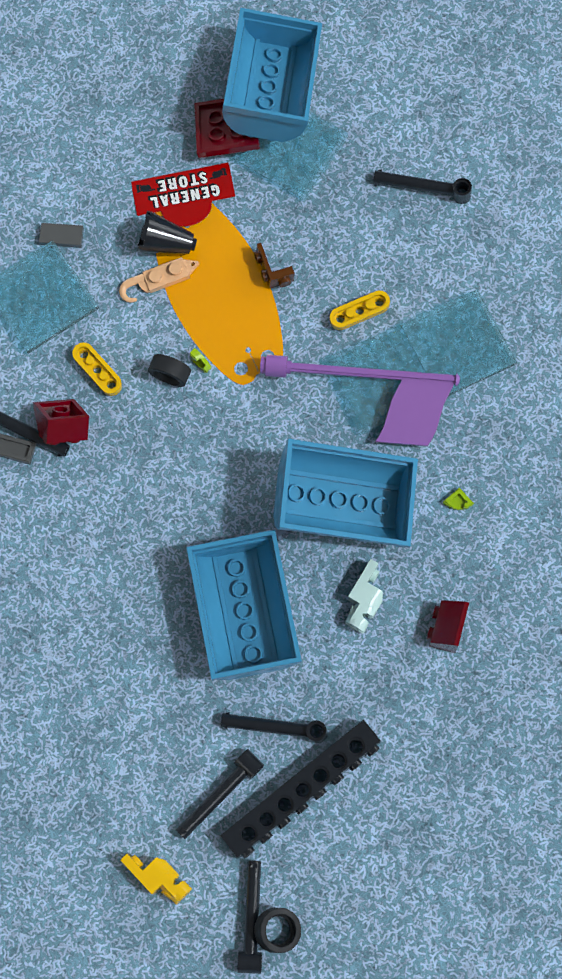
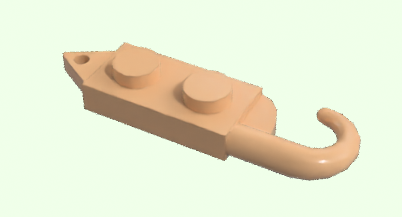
M180 257L146 270L142 274L131 277L121 284L119 289L120 297L126 302L133 303L137 301V298H130L126 295V290L129 287L138 284L144 292L153 293L190 279L191 273L197 268L199 262L185 260Z

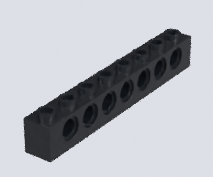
M363 719L220 836L238 859L241 856L244 859L255 851L253 846L258 842L264 844L273 836L271 832L279 827L281 830L291 822L290 816L295 812L299 815L309 807L307 803L312 798L318 800L327 792L325 788L332 783L335 786L345 778L342 775L348 769L354 771L362 764L360 759L366 754L369 757L375 754L380 749L378 745L381 743V740ZM352 742H359L362 745V751L353 753L350 751L349 746ZM335 756H341L345 760V764L342 767L336 768L332 765L331 761ZM322 770L326 772L327 779L324 782H317L314 779L316 771ZM299 785H306L309 788L307 796L300 797L297 795L296 789ZM282 799H287L291 802V808L288 811L284 812L278 808V804ZM267 813L273 816V823L269 826H263L260 822L261 816ZM247 828H252L255 831V837L251 841H246L242 837L243 831Z

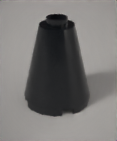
M147 210L137 252L189 254L190 250H195L197 239L193 238L194 233Z

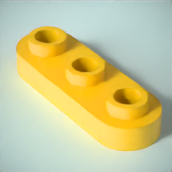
M378 290L339 306L330 313V324L336 330H344L382 314L390 306V297L386 292ZM382 301L383 305L377 306L375 302ZM362 309L364 312L357 314L356 310ZM342 317L344 321L339 323L337 318Z
M84 342L77 344L72 352L76 363L104 394L108 396L117 395L122 389L120 377L90 344ZM82 353H88L86 358L80 357ZM96 368L102 369L100 373H95L94 370ZM115 383V387L112 389L108 388V385Z

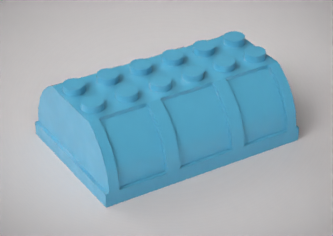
M240 7L222 110L223 118L232 130L248 137L278 142L290 141L304 132L309 118L322 23Z
M287 439L277 474L273 513L275 527L278 530H290L319 536H331L408 548L411 546L418 459Z
M275 530L187 547L212 681L239 679L283 670L302 663Z

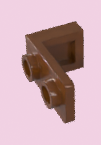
M258 243L254 256L257 264L261 263L263 269L261 270V276L264 283L267 282L270 289L278 286H289L294 281L295 273L293 267L290 266L272 272L261 243Z

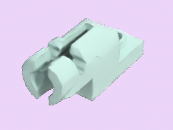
M372 559L368 562L348 596V601L355 605L351 606L345 624L361 634L365 632L369 624L364 617L372 619L383 599V591L369 583L370 581L374 583L380 572L377 570L378 563Z

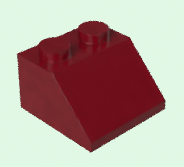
M75 399L33 402L38 432L46 444L57 445L61 442L78 443L82 440H88L89 415Z
M441 600L440 606L435 605L432 618L436 619L435 626L429 628L427 640H430L429 647L456 653L469 602Z

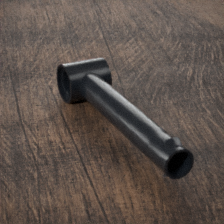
M382 169L375 170L373 183H376L378 186L379 184L449 195L453 196L454 201L458 204H466L471 199L472 184L466 178H459L454 183L391 174L382 172ZM459 189H465L467 192L459 193L457 191Z
M0 411V426L57 453V456H66L70 448L67 442H61L57 445L46 444L40 437L37 429Z
M230 712L222 713L221 727L227 730L228 728H239L306 737L314 743H322L328 735L326 726L318 720L305 724L230 714ZM315 726L323 728V734L318 738L311 736V730Z
M249 749L234 762L237 767L176 829L184 839L246 777L251 780L264 767V764Z
M261 861L247 862L243 951L238 952L237 973L261 974L262 952H257L258 943L254 935L255 923L259 916Z

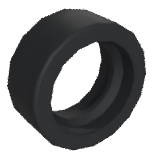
M154 354L148 372L162 382L176 387H185L191 369L178 359L164 354Z
M270 908L258 916L254 927V935L262 949L270 953H286L298 944L301 937V924L294 912L286 908ZM275 916L285 918L289 925V936L280 945L271 943L266 935L268 921Z

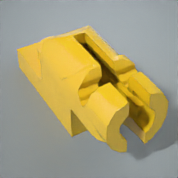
M126 854L120 860L152 895L161 889L160 893L177 905L192 890L185 881L175 885L179 874L166 860L156 857L144 870L141 868L144 863L135 854L132 857Z

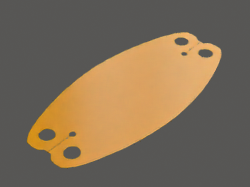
M212 203L211 211L203 221L189 228L180 226L194 233L193 238L197 239L194 251L190 250L189 254L156 253L158 266L180 257L185 260L199 262L197 268L191 273L190 279L166 287V293L183 327L203 354L230 380L237 384L245 385L252 382L256 375L260 373L262 352L270 350L274 355L283 356L280 320L272 290L269 288L268 283H264L261 270L263 269L261 264H257L254 252L241 233ZM160 211V212H155V213L158 214L159 216H161V217L163 216L162 213H161V211ZM249 347L251 349V352L247 353L246 348ZM239 362L245 363L248 367V371L244 375H238L234 371L235 365Z

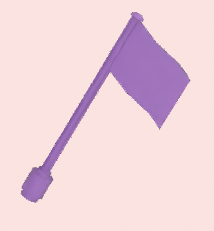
M279 355L262 356L260 363V374L270 377L286 378L287 374L297 372L402 380L391 400L384 427L375 441L377 443L428 446L436 433L443 406L453 386H458L460 382V376L457 373L456 375L292 363V361H288V356Z

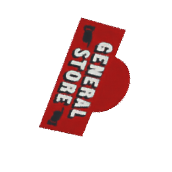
M229 162L131 181L137 216L145 215L147 210L154 213L161 211L165 219L183 227L192 226L203 221L211 211L212 201L236 197Z

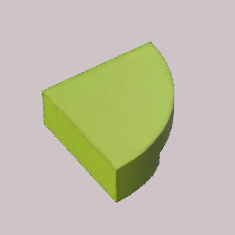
M196 348L190 352L191 361L204 373H207L212 368L206 358Z
M460 488L443 501L445 506L453 510H465L474 505Z

